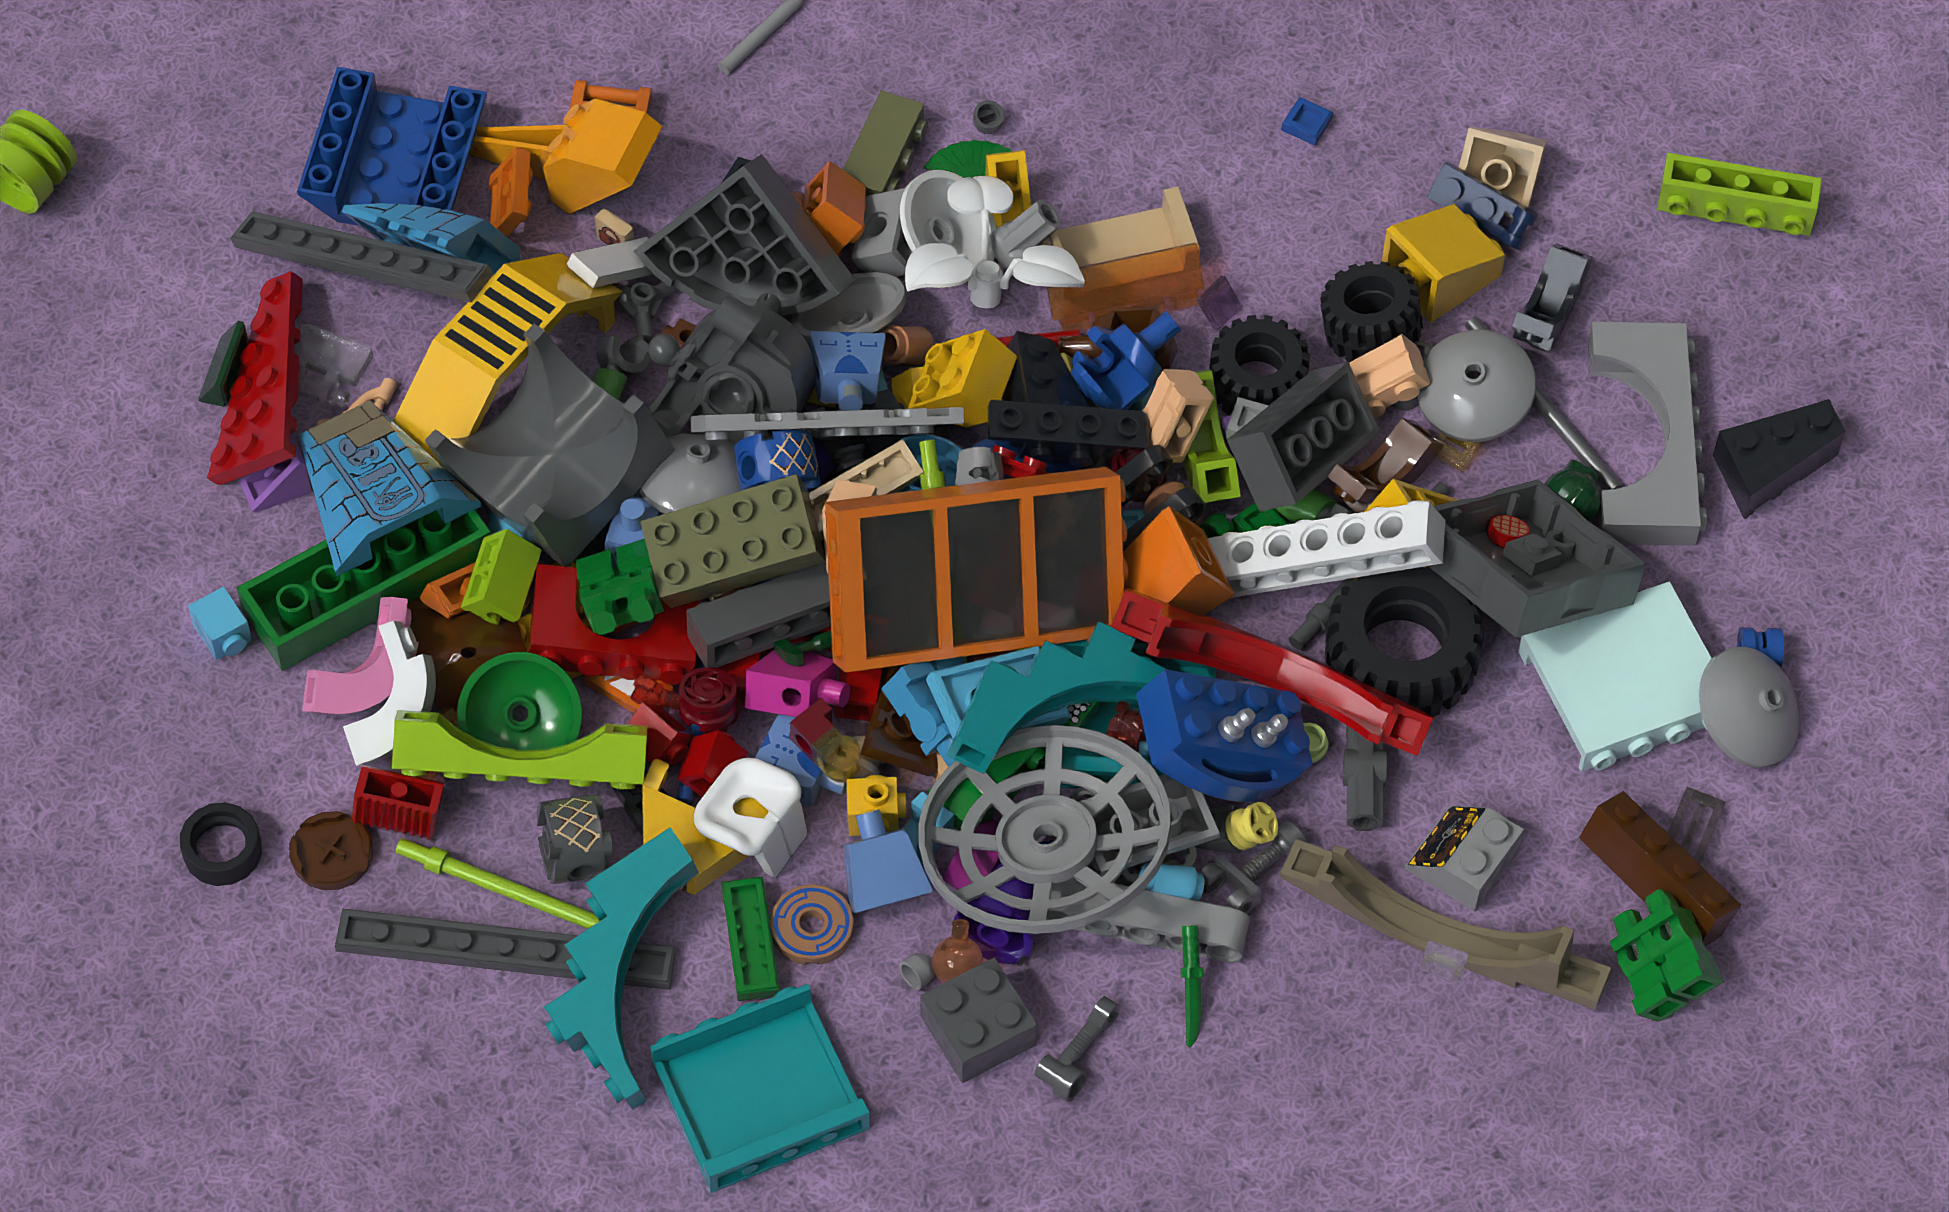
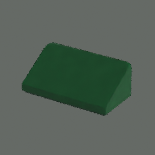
M237 321L221 336L198 401L222 407L228 405L231 387L237 380L240 370L241 354L248 343L246 327L243 321Z

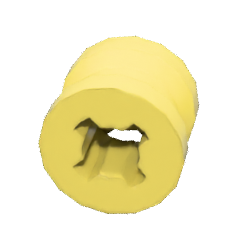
M1257 802L1248 805L1246 809L1240 808L1230 812L1226 818L1225 828L1228 839L1233 846L1240 850H1247L1255 847L1257 844H1264L1274 840L1278 832V821L1270 806L1263 802Z

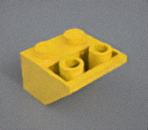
M986 329L937 343L928 350L925 356L926 362L920 378L913 387V396L908 409L964 407V423L953 425L968 428L988 422L987 406L991 400H1001L1017 355Z

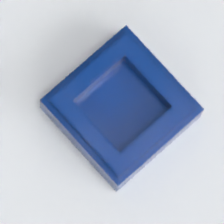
M1299 97L1283 121L1281 131L1315 146L1333 119V112Z

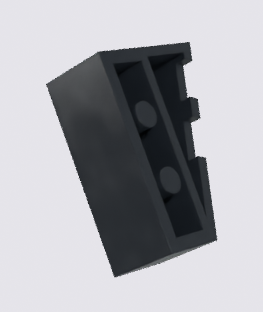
M1016 331L1007 346L1017 355V359L1004 390L1003 401L1089 407L1054 341L1040 335ZM1009 441L1010 446L1018 448L1019 442Z
M1828 399L1719 431L1713 457L1743 519L1752 515L1755 509L1770 499L1774 500L1781 495L1783 490L1796 481L1803 480L1838 456L1845 429Z

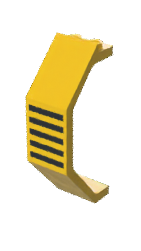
M563 253L503 264L489 279L472 302H468L432 340L393 422L443 467L426 444V438L435 429L448 438H463L477 432L501 384L528 356V345L523 334L534 323L548 334L566 315L576 313L582 317L585 313H588L599 320L600 330L606 333L615 324L614 301L623 291L612 284L592 288L567 265L569 257Z

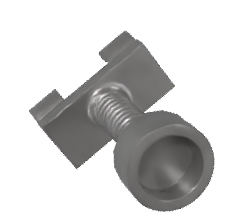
M1286 821L1278 827L1274 842L1240 870L1222 855L1218 856L1214 863L1208 864L1200 871L1204 876V891L1208 894H1213L1226 882L1235 890L1226 901L1230 905L1229 908L1240 910L1248 915L1253 907L1256 908L1261 904V889L1252 880L1280 859V857L1285 854L1288 856L1295 839L1307 843L1305 836L1296 825Z

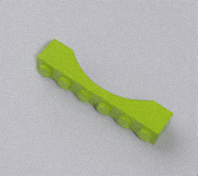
M397 710L394 719L392 769H402L401 773L408 776H423L427 774V771L443 772V776L453 779L467 778L469 774H484L485 778L491 781H508L510 776L527 777L528 782L535 784H548L552 782V779L569 780V784L573 786H592L594 781L611 782L610 786L617 789H633L636 784H644L648 726L606 723L590 735L567 745L545 750H516L497 747L475 739L455 727L440 713Z

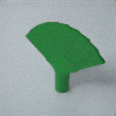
M986 140L960 141L938 150L924 165V169L930 171L945 170L955 173L962 178L985 176L986 155L1011 152L1012 150L998 143L995 144Z

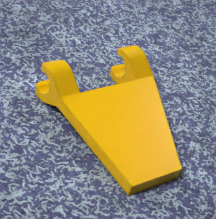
M655 759L647 772L644 784H642L643 845L671 827L694 861L706 839L695 827L693 818L695 808L659 792L667 779L669 764Z

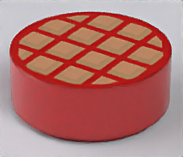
M1496 515L1490 520L1487 536L1495 545L1505 548L1506 542L1529 535L1530 528L1523 520L1517 517Z

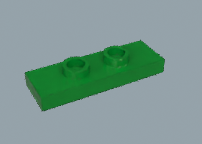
M763 877L721 882L737 1000L773 997L780 990Z

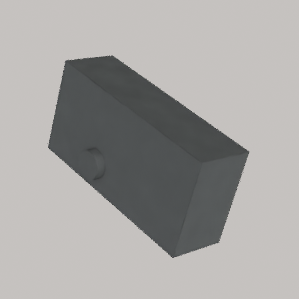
M1349 362L1309 372L1227 439V442L1259 511L1298 503L1328 477L1336 464H1344L1377 436L1380 431Z

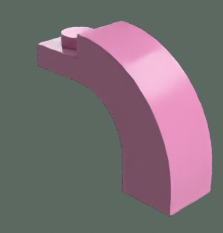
M382 597L380 599L375 644L369 657L359 667L346 673L307 670L302 711L322 714L354 713L371 708L390 696L394 682L393 669L378 626L394 620L403 622L404 627H410L411 610L407 608L408 599L396 597Z

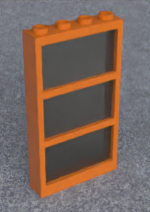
M1107 467L825 502L833 663L844 672H853L1042 646L1045 640L1052 644L1087 640L1098 621L1111 626L1124 594V582L1128 579V566L1123 557V542L1127 539V528L1121 512V502L1125 501L1126 490L1120 475Z

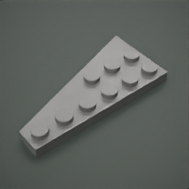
M964 407L691 416V432H705L706 440L730 439V431H744V438L762 433L763 438H768V430L806 431V429H819L820 437L934 433V425L963 424Z

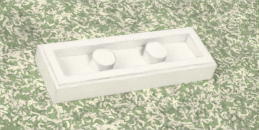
M647 237L575 252L571 254L567 263L569 268L592 288L653 274L633 252L648 240Z

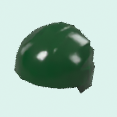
M1571 459L1564 469L1552 474L1545 482V485L1576 508L1588 522H1591L1596 517L1602 504L1597 485L1598 475L1592 467Z

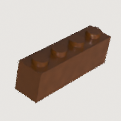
M1624 791L1598 805L1579 836V839L1644 902L1648 895L1658 889L1671 892L1679 907L1692 911L1704 946L1709 945L1723 935L1741 907V904Z

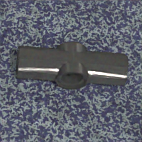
M1346 725L1347 749H1344L1343 774L1345 775L1343 776V786H1347V826L1353 827L1356 831H1372L1375 828L1382 827L1383 787L1385 788L1387 751L1383 750V742H1379L1378 745L1368 741Z

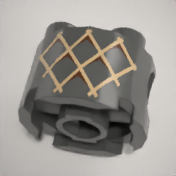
M600 794L539 802L537 806V826H544L542 828V836L538 837L539 848L545 874L548 880H551V884L592 879L609 868L607 856L613 854V846L610 832L608 830L602 831L600 819L604 817V809Z

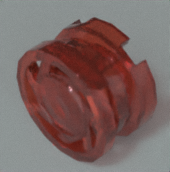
M1120 700L1115 708V711L1119 713H1115L1114 717L1111 718L1106 735L1122 741L1139 753V742L1146 741L1140 710L1132 708L1130 702Z

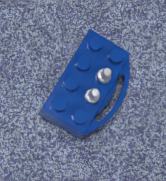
M1167 669L1163 670L1136 693L1152 766L1173 780L1198 792L1229 801L1255 802L1265 800L1280 792L1313 765L1309 750L1310 739L1304 730L1300 713L1301 703L1296 693Z

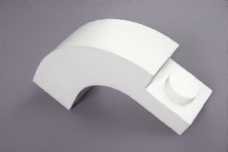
M393 620L378 626L394 675L393 688L389 699L374 715L343 726L356 766H367L393 755L394 719L397 710L430 712L432 709L436 688L432 656L425 654L414 656L413 651L417 650L415 636L409 626L404 627L403 622Z

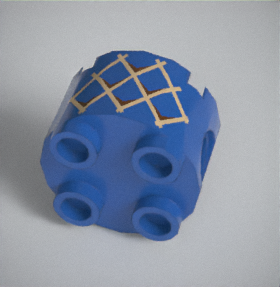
M772 431L773 438L764 440L762 433L744 438L734 444L740 491L795 474L807 485L809 493L821 486L815 443L812 434L808 431Z

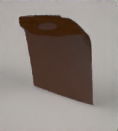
M420 597L407 603V608L411 610L410 628L416 642H419L416 656L421 654L431 655L434 663L436 688L433 702L448 712L457 714L458 701L462 689L478 667L502 654L527 652L518 621L511 622L501 617L497 625L482 619L471 611H464L448 619L424 604ZM467 647L476 648V654L471 658L463 657L461 651Z

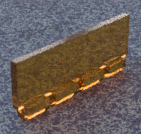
M1195 242L1081 266L1079 269L1085 280L1084 287H1047L1052 320H1059L1062 331L1090 328L1089 313H1093L1095 320L1098 316L1125 308L1126 305H1131V307L1154 306L1162 313L1165 311L1164 297L1169 298L1172 310L1199 305L1197 290L1204 289L1198 244Z

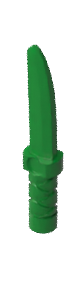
M1198 925L1182 926L1184 965L1183 968H1180V977L1185 978L1186 1045L1189 1048L1197 1040L1201 1023V977H1204V968L1200 967Z

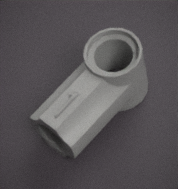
M1042 199L1034 203L1014 221L1003 224L989 234V249L1005 272L1013 259L1023 258L1025 249L1038 246L1061 227L1060 215L1053 205H1049Z

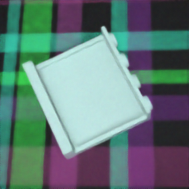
M1670 581L1637 592L1634 604L1521 637L1518 653L1524 664L1533 663L1581 755L1579 763L1581 772L1594 768L1596 771L1604 770L1613 765L1619 758L1630 754L1632 757H1640L1651 751L1655 745L1666 741L1670 744L1679 743L1685 740L1691 732L1702 728L1707 730L1700 709L1699 687L1702 674L1712 658Z

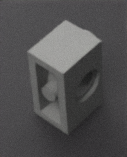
M905 188L865 196V203L867 204L864 212L865 229L852 249V261L863 273L879 272L895 277L905 275L906 264L912 254L905 240L900 221V203Z

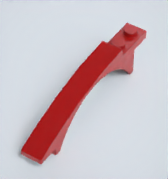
M1127 587L1111 624L1112 628L1147 642L1146 653L1154 657L1178 659L1210 666L1251 679L1277 690L1296 693L1299 700L1327 713L1359 733L1366 740L1378 745L1379 742H1383L1418 756L1433 720V716L1397 698L1276 643L1205 614L1203 617Z

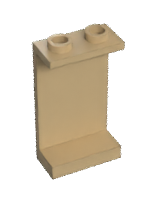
M1179 187L1163 190L1161 208L1056 230L1039 244L1057 246L1068 251L1075 259L1084 277V287H1060L1063 299L1198 270L1200 247Z

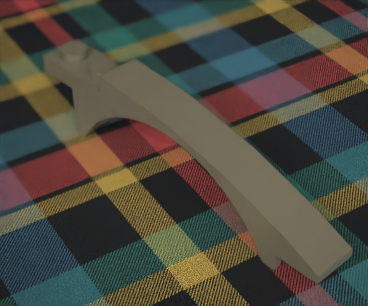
M1295 839L1280 872V877L1381 933L1429 955L1513 988H1516L1517 983H1521L1596 1010L1611 976V967L1572 954L1574 929L1562 925L1541 932H1506L1482 928L1451 919L1427 909L1394 891L1367 871L1348 849L1338 845L1334 846L1333 851H1329Z

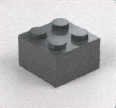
M995 957L920 995V1016L962 1083L1036 1046L1037 1023Z

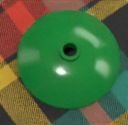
M512 652L488 660L472 673L460 694L457 720L460 730L475 739L497 747L516 750H545L576 741L581 727L582 707L578 691L572 679L555 662L534 653ZM518 705L525 706L528 709V718L524 721H517L513 717V709Z

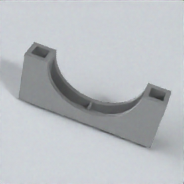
M1592 322L1588 337L1589 375L1617 380L1639 393L1654 410L1664 434L1665 452L1659 463L1648 475L1629 486L1602 490L1601 492L1602 504L1598 510V527L1621 544L1696 546L1699 531L1706 530V508L1699 506V497H1703L1704 474L1697 473L1696 464L1701 462L1702 443L1701 439H1695L1694 429L1699 427V406L1692 405V396L1696 395L1697 375L1696 372H1690L1689 362L1694 361L1695 346L1694 339L1687 338L1686 323Z

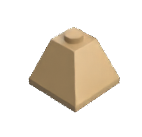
M1469 127L1459 168L1529 208L1548 140L1507 130ZM1506 214V217L1515 219L1511 214Z

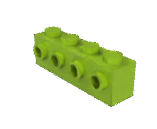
M1667 152L1657 210L1669 212L1673 215L1706 218L1713 222L1724 221L1746 225L1750 228H1766L1784 231L1791 235L1802 234L1810 236L1818 209L1822 178Z

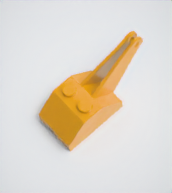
M595 98L585 104L574 105L563 119L566 125L478 126L472 144L474 147L471 148L470 155L501 164L516 147L530 151L529 168L533 170V176L545 179L551 201L564 212L571 214L631 187L663 126L644 111Z

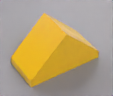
M1025 150L986 155L985 176L1002 180L1010 187L1013 193V203L1009 211L1006 213H992L997 229L1009 221H1014L1031 207Z

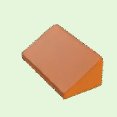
M475 563L428 583L420 596L421 601L448 619L464 612L465 610L461 608Z

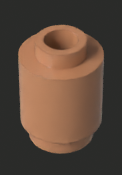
M892 325L880 332L885 333L883 360L891 365H922L926 362L925 356L933 346V339L925 327Z

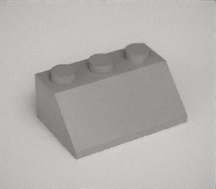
M1165 774L1160 775L1159 778L1164 785L1171 811L1172 832L1166 855L1220 838L1219 830L1203 793L1191 789ZM1142 782L1127 786L1120 793V796L1131 812L1134 831L1158 826L1159 817L1154 800ZM1093 797L1079 801V803L1084 806ZM1110 805L1094 818L1097 835L1122 833L1119 819ZM1158 842L1133 847L1132 855L1126 868L1152 860L1156 853ZM1120 849L1096 851L1090 865L1101 876L1105 875L1114 864Z

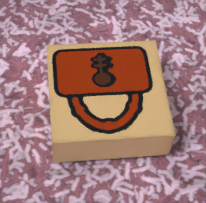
M603 208L595 216L596 236L605 244L612 245L634 240L633 227L609 210Z

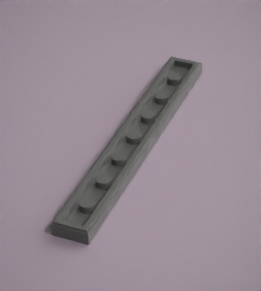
M254 211L248 215L230 237L234 246L239 249L466 302H472L493 276L487 264Z
M342 908L335 950L336 952L576 979L565 962L571 958L565 944L578 935ZM638 942L625 977L624 985L670 990L676 947Z

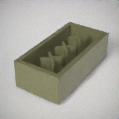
M797 474L640 521L659 598L670 608L826 562L807 485Z

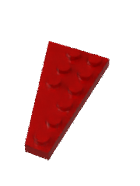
M292 271L269 279L260 291L261 300L259 307L250 324L251 333L247 346L241 354V366L237 380L231 387L230 403L227 413L221 420V433L217 446L210 457L211 466L207 479L217 485H223L296 456V446L290 443V434L297 431V419L291 416V408L298 401L300 356L294 353V344L300 342L301 330L295 327V320L302 311L303 279Z

